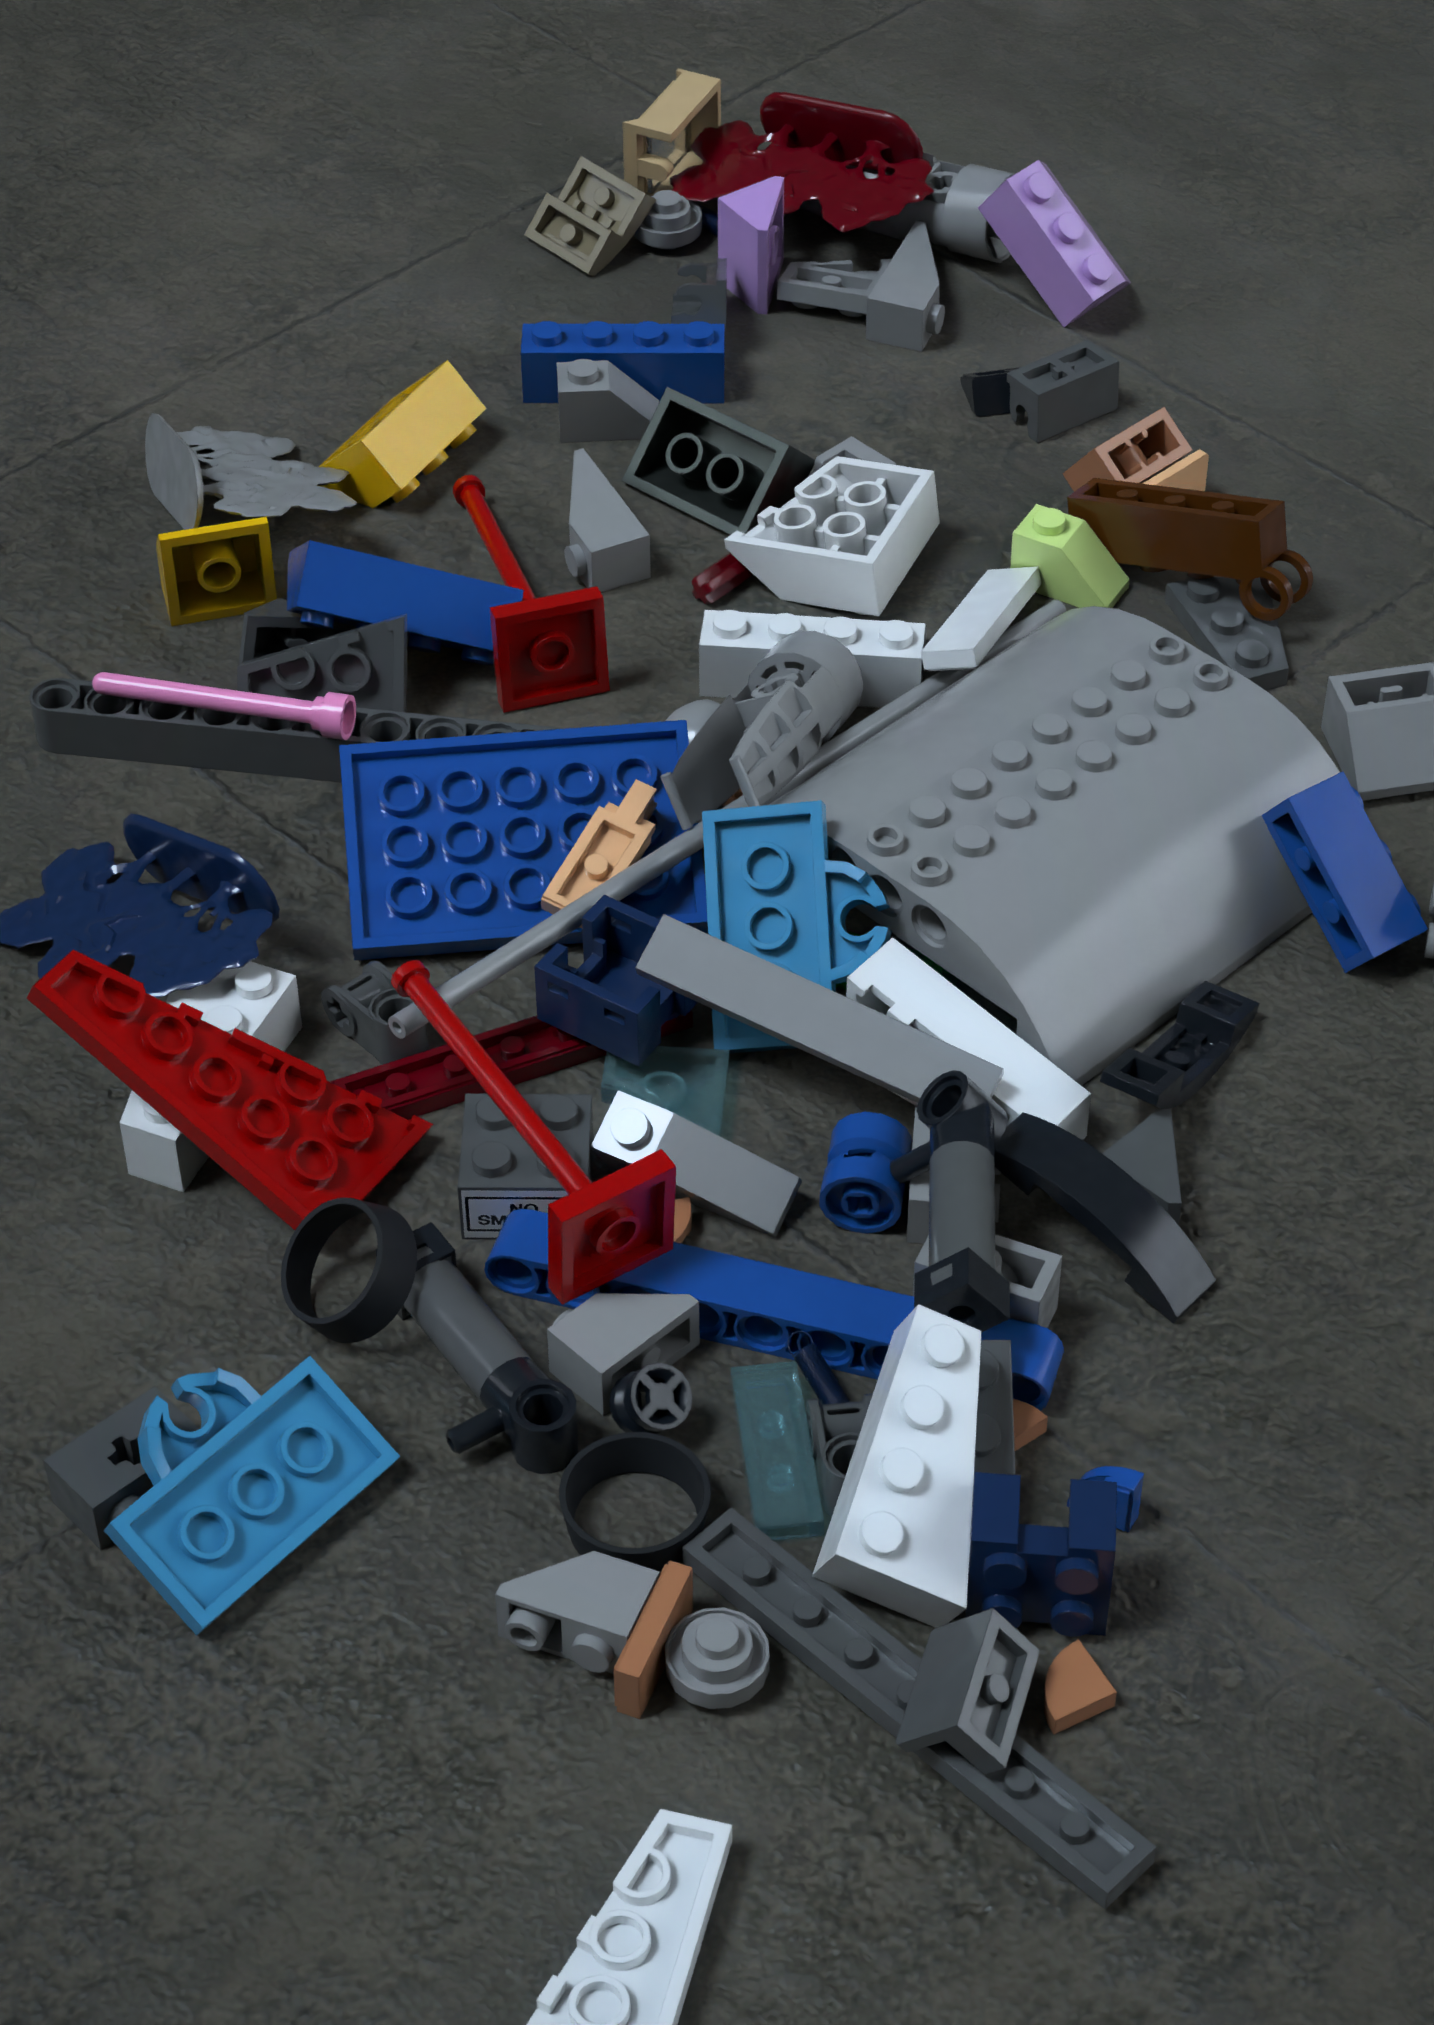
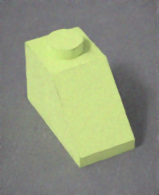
M1036 504L1013 531L1010 568L1038 566L1041 585L1035 593L1079 608L1090 606L1113 608L1129 588V577L1083 519L1063 513L1055 508Z

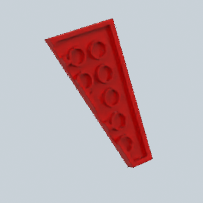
M74 949L33 985L26 998L293 1230H296L298 1225L311 1211L327 1201L336 1198H354L364 1201L425 1137L433 1126L432 1123L416 1115L407 1120L381 1107L383 1099L364 1090H361L356 1095L327 1081L323 1070L243 1031L234 1028L230 1034L201 1020L203 1012L183 1002L179 1008H176L146 993L142 982Z

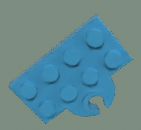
M822 800L702 811L709 935L836 992V984L846 982L847 977L890 940L892 931L888 927L875 926L867 934L861 936L850 935L846 930L845 920L847 914L855 906L869 905L878 911L891 907L886 895L866 871L846 861L829 860L826 805ZM712 1009L714 1052L718 1054L797 1048Z
M311 1356L306 1358L262 1396L242 1377L221 1368H217L215 1372L188 1374L176 1379L170 1387L176 1399L191 1404L200 1414L201 1429L189 1432L176 1427L170 1419L168 1403L158 1395L144 1413L137 1440L141 1465L151 1480L153 1487L112 1520L104 1532L196 1636L401 1457Z

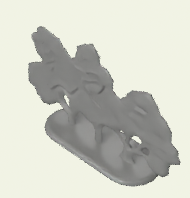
M152 413L148 418L145 457L150 487L155 497L184 530L198 528L203 514V495L221 498L220 501L213 504L214 509L233 515H242L246 518L279 517L292 507L335 513L343 508H351L357 504L355 500L345 495L342 491L317 486L336 484L346 478V475L349 474L348 471L330 467H314L311 463L296 460H273L274 458L291 453L296 444L288 438L264 437L256 433L243 431H219L210 426H195L191 431L176 432L159 414ZM201 450L214 451L208 454H197V451ZM199 462L211 465L212 468L201 469ZM202 479H211L217 483L203 485Z

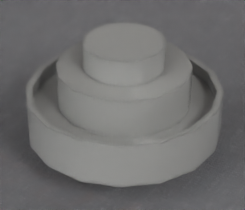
M658 191L651 196L656 201L634 234V237L641 243L663 250L676 249L692 243L700 236L702 230L700 207L693 201L680 196L675 191Z
M705 1608L685 1616L672 1628L665 1644L666 1677L674 1691L691 1704L708 1709L732 1708L749 1701L763 1688L770 1667L768 1638L760 1625L742 1612L728 1608Z

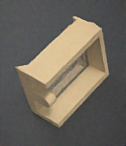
M678 68L676 70V80H673L638 119L623 122L624 181L653 196L658 191L673 189V186L670 184L672 176L681 173L691 166L703 163V160L694 153L690 146L704 128H717L721 126V79Z

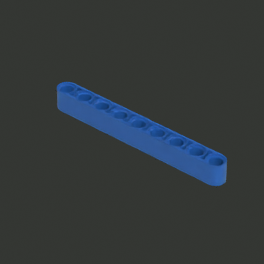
M517 1209L507 1215L484 1267L487 1278L493 1285L504 1292L572 1309L577 1308L596 1293L690 1294L699 1301V1334L701 1339L795 1360L789 1352L787 1346L788 1339L793 1332L804 1331L811 1336L813 1344H816L830 1369L878 1380L894 1330L914 1309V1296L673 1242L672 1250L562 1305L548 1288V1213L532 1209ZM1008 1319L981 1333V1340H1011L1013 1399L1028 1403L1040 1411L1044 1409L1049 1401L1064 1353L1063 1342L1060 1338L1045 1327L1014 1319ZM803 1332L793 1334L789 1340V1348L793 1355L800 1349L811 1345L810 1337Z

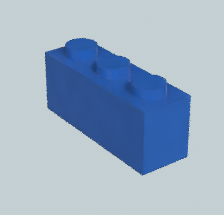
M1343 771L1287 798L1261 815L1345 973L1428 930L1421 917V910L1417 900L1407 891L1393 865L1392 855L1388 846L1379 839L1364 811V803L1360 794L1350 785Z

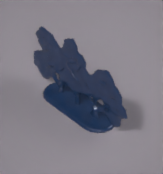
M131 813L123 821V834L128 847L137 859L136 861L121 864L115 863L114 846L108 841L88 845L80 850L76 848L67 849L41 872L42 885L45 891L41 897L25 900L0 913V943L20 948L32 943L53 940L52 948L38 962V977L40 979L73 949L109 967L119 957L133 955L135 956L134 967L130 971L129 977L142 982L147 994L160 998L176 990H191L208 984L223 970L242 968L250 961L256 959L259 956L256 942L272 926V923L279 919L280 908L266 880L254 866L238 853L148 817ZM144 870H146L161 883L142 884L138 880ZM124 873L114 883L107 884L109 878ZM177 890L204 902L190 906H180L173 903L171 896L172 892ZM201 908L195 916L183 917L186 912ZM207 910H213L209 915L213 917L217 915V918L211 930L207 932L197 930L198 922ZM226 918L233 921L226 929H220L221 923Z

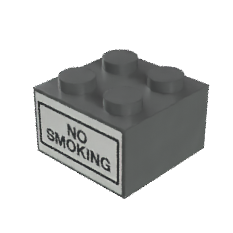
M465 1094L458 1176L462 1239H497L507 1215L513 1210L532 1209L548 1213V1204L568 1194L488 1094ZM521 1094L592 1181L594 1154L593 1149L590 1147L594 1140L592 1094Z

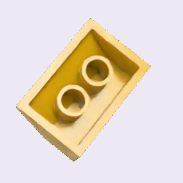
M447 360L389 400L318 466L320 468L330 467L346 470L349 472L346 478L336 484L317 486L342 491L357 503L371 508L378 506L390 497L396 503H399L420 485L415 476L420 472L425 476L430 474L449 457L444 451L448 445L454 449L476 432L477 429L472 422L487 408Z

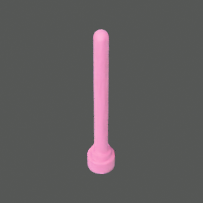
M100 672L92 680L93 689L102 695L311 724L313 730L320 731L322 737L348 740L353 732L356 720V701L354 696L349 694L328 692L324 697L317 696L314 701L108 672Z

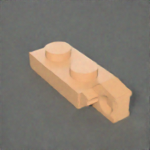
M636 779L619 806L610 802L604 808L598 806L541 898V908L555 914L641 859L650 845L651 837L656 829V824L649 821L657 807V802H655L656 788Z

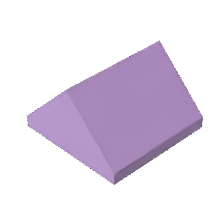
M773 176L718 198V258H727V289L757 314L768 313L784 259V177Z

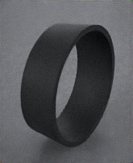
M336 1198L321 1204L311 1211L298 1225L283 1257L281 1287L289 1309L303 1322L335 1342L356 1343L374 1336L384 1329L398 1314L412 1288L417 1267V1247L413 1231L400 1213L383 1205L354 1198ZM366 1213L373 1222L377 1235V1257L372 1275L362 1293L350 1306L335 1315L317 1318L311 1301V1279L318 1255L328 1238L340 1225L358 1214Z
M647 1432L619 1433L591 1443L570 1461L562 1475L559 1487L560 1507L571 1542L580 1555L597 1551L659 1571V1574L664 1565L668 1564L669 1560L677 1563L683 1562L682 1547L704 1530L711 1498L709 1476L699 1458L681 1443L659 1434ZM630 1472L656 1474L673 1481L689 1495L697 1512L695 1520L681 1534L664 1543L643 1548H624L601 1542L583 1531L574 1518L581 1499L593 1486L609 1477Z

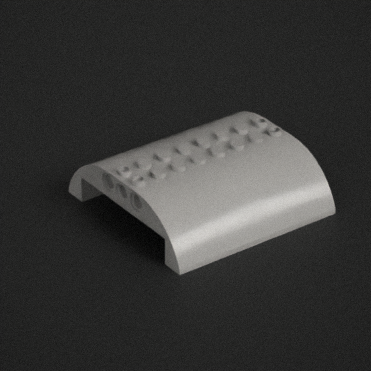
M1090 606L1071 609L1050 619L769 805L822 800L826 805L829 860L846 861L866 871L886 895L891 907L878 911L869 905L862 904L855 906V908L881 926L888 927L894 935L1017 1019L1016 1035L1082 1086L1109 1066L1128 1048L1134 1047L1178 1014L1180 1003L1204 981L1216 985L1312 913L1261 815L1287 798L1340 773V771L1321 743L1298 717L1274 696L1248 678L1143 617L1120 609Z

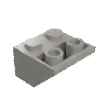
M1434 662L1328 677L1321 730L1341 770L1345 773L1350 785L1360 794L1362 800L1434 791Z

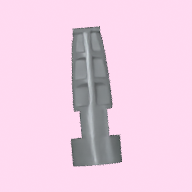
M923 152V160L929 161L932 167L925 182L934 190L933 193L926 196L921 202L907 204L899 215L881 221H873L860 227V229L904 240L915 221H922L926 223L930 243L945 246L951 252L1001 263L1009 258L1011 254L978 207L1005 180L1015 174L974 164L962 166L937 160L932 154ZM847 166V167H846V169H854V168H857V167H852V166ZM863 169L866 178L872 179L878 176L877 171ZM819 200L805 201L800 206L803 210L823 217L821 212L822 206Z
M817 631L795 632L781 639L766 654L749 675L748 685L734 700L729 695L721 703L687 746L673 772H667L660 776L682 830H687L693 824L702 820V811L717 810L740 788L748 807L763 805L785 787L815 757L820 750L821 744L830 740L860 704L863 691L861 670L848 648L834 637Z

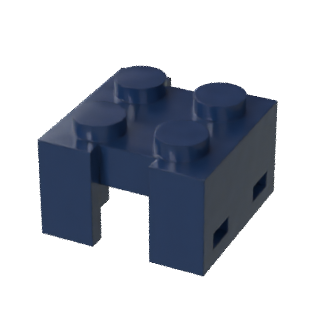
M603 895L582 917L584 963L578 969L568 965V947L559 943L534 966L537 1019L637 1066H640L661 1043V1026L666 1021L677 1018L680 1014L686 1016L698 1002L637 974L635 967L660 919L607 895Z
M975 1472L965 1618L994 1608L1015 1628H1018L1022 1621L1051 1623L1053 1630L1064 1636L1077 1637L1085 1634L1105 1636L1116 1553L1117 1482L1071 1479L1068 1527L1019 1524L1021 1475Z

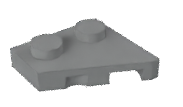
M880 259L879 271H853L851 260L825 263L814 261L791 262L778 280L777 299L790 301L794 306L803 309H813L820 306L838 309L841 314L851 317L866 315L867 297L891 259Z

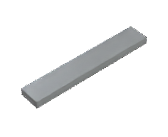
M663 914L635 967L637 974L916 1103L919 1102L924 1090L934 1079L952 1070L963 1072L991 1098L1004 1075V1068Z

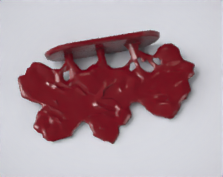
M773 92L764 98L760 106V121L766 133L765 135L759 136L754 134L751 126L742 120L725 123L717 128H704L690 146L694 153L703 160V163L691 166L670 178V184L673 186L672 191L679 193L680 196L685 197L687 200L706 202L773 176L784 177V215L796 212L805 201L819 200L824 220L841 232H849L863 227L870 222L881 221L899 215L907 204L921 202L934 191L925 182L932 167L929 161L923 160V148L919 137L910 125L897 115L883 110L787 92ZM772 142L764 150L757 149L762 143ZM847 166L857 167L854 169H846ZM863 169L877 171L878 176L872 179L866 178Z

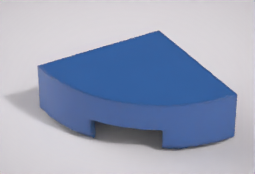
M1118 1466L1097 1467L1086 1472L1080 1478L1081 1480L1117 1482L1116 1528L1129 1533L1139 1516L1144 1473Z

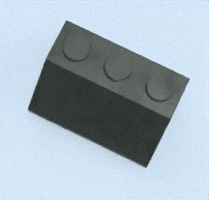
M667 387L621 481L730 535L737 530L746 534L758 525L757 515L770 505L780 508L795 497L794 487L808 478L815 464V459L778 439Z

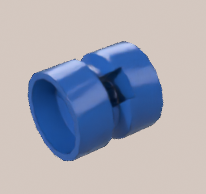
M860 1112L844 1117L834 1127L828 1151L827 1167L824 1171L820 1191L819 1206L825 1217L836 1226L851 1232L874 1233L884 1231L893 1226L901 1216L905 1183H899L892 1177L890 1163L892 1160L912 1150L913 1139L908 1129L899 1121L882 1113Z

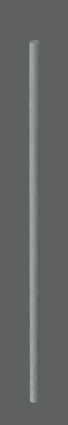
M1052 600L1006 629L977 667L1050 619L1066 612L1065 605L1059 600ZM974 669L939 671L820 746L819 752L800 773L763 805H769ZM742 795L722 809L748 807ZM703 821L435 988L450 1008L454 1007L582 925V917L603 895L620 901L704 848ZM414 1002L388 1019L390 1030L400 1039L405 1038L429 1022Z

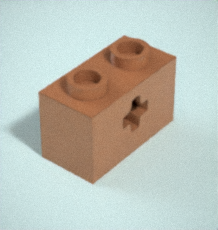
M1165 407L1095 447L1062 474L1074 492L1093 478L1143 483L1166 470L1193 450Z

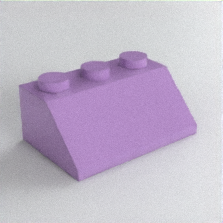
M1040 160L1005 180L978 207L1063 327H1066L1131 283L1051 170Z

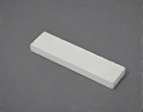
M1039 567L987 570L921 651L924 670L976 669L1040 587Z

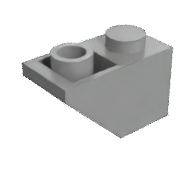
M592 1551L501 1583L495 1594L498 1636L508 1639L514 1645L524 1650H542L572 1660L588 1671L597 1673L606 1671L614 1674L613 1668L659 1577V1571Z

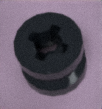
M655 1363L627 1373L617 1380L610 1393L609 1406L612 1418L624 1432L659 1434L661 1431L677 1427L686 1419L691 1410L693 1396L690 1384L681 1371L669 1364ZM640 1392H646V1404L643 1406V1408L641 1406L642 1394Z

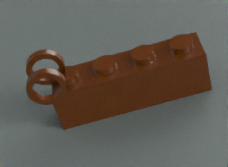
M1100 478L1091 479L1067 497L1069 515L1085 520L1118 564L1140 566V569L1145 572H1161L1165 570L1187 572L1189 577L1195 579H1207L1214 576L1235 579L1236 583L1240 584L1239 595L1243 606L1251 615L1258 619L1272 621L1280 618L1289 610L1292 603L1300 601L1312 588L1313 573L1310 565L1303 556L1287 549L1285 501ZM1285 561L1297 569L1301 578V585L1298 591L1293 592L1286 576L1272 567L1274 562ZM1255 578H1260L1266 593L1274 600L1280 602L1278 608H1265L1255 600L1251 589Z

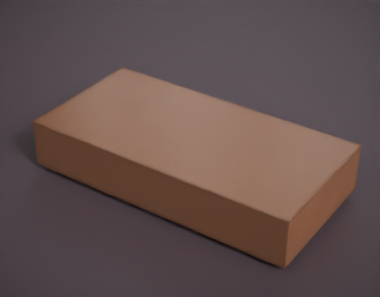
M669 1560L668 1564L664 1565L613 1668L614 1696L617 1712L638 1719L641 1718L665 1669V1644L672 1628L685 1616L691 1614L693 1610V1567Z

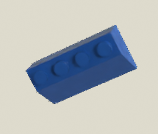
M552 321L523 324L521 341L523 403H558L557 362H572L577 359H589L592 361L608 360L659 399V402L666 388L669 387L700 403H724L725 324H709L703 321H695L689 324H659L653 321H644L638 324H608L603 321H593L587 324H558Z
M311 540L290 551L288 558L287 611L302 614L300 623L316 628L333 629L334 622L356 626V629L407 614V638H409L407 647L436 654L440 653L441 646L462 650L460 659L481 665H493L494 662L489 607L520 602L524 592L522 589Z

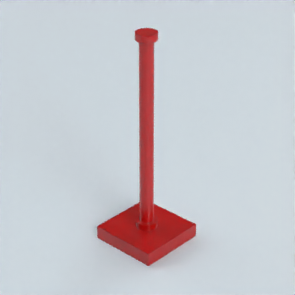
M465 475L459 478L453 486V495L459 505L466 507L505 586L524 590L523 598L520 602L489 607L497 696L503 713L610 691L604 597L598 586L536 598L484 498L486 491L482 481L474 475Z
M411 960L398 967L391 978L393 988L400 996L410 997L568 1194L548 1204V1288L563 1305L672 1250L674 1242L676 1165L667 1154L660 1149L592 1182L429 982L430 972L419 960Z

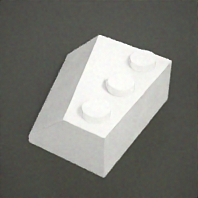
M836 456L794 487V498L780 508L770 505L757 515L758 525L746 534L737 530L724 540L725 548L780 600L850 611L860 615L880 616L940 523L935 474L932 470Z

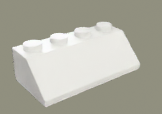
M705 610L699 642V696L727 698L731 695L732 698H735L748 685L749 675L766 654L781 639L800 631H817L832 636L850 650L860 666L863 680V691L858 706L882 708L922 683L924 667L921 651L926 646L927 629L925 623H912L901 620H863L847 617L798 616L789 613H750L736 610Z

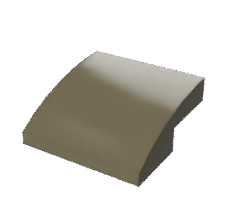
M580 156L559 197L557 198L546 193L524 235L594 277L628 243L648 215L656 199Z

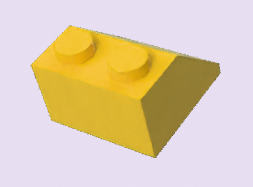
M267 517L158 534L156 551L161 586L171 626L243 615L249 610L277 599Z

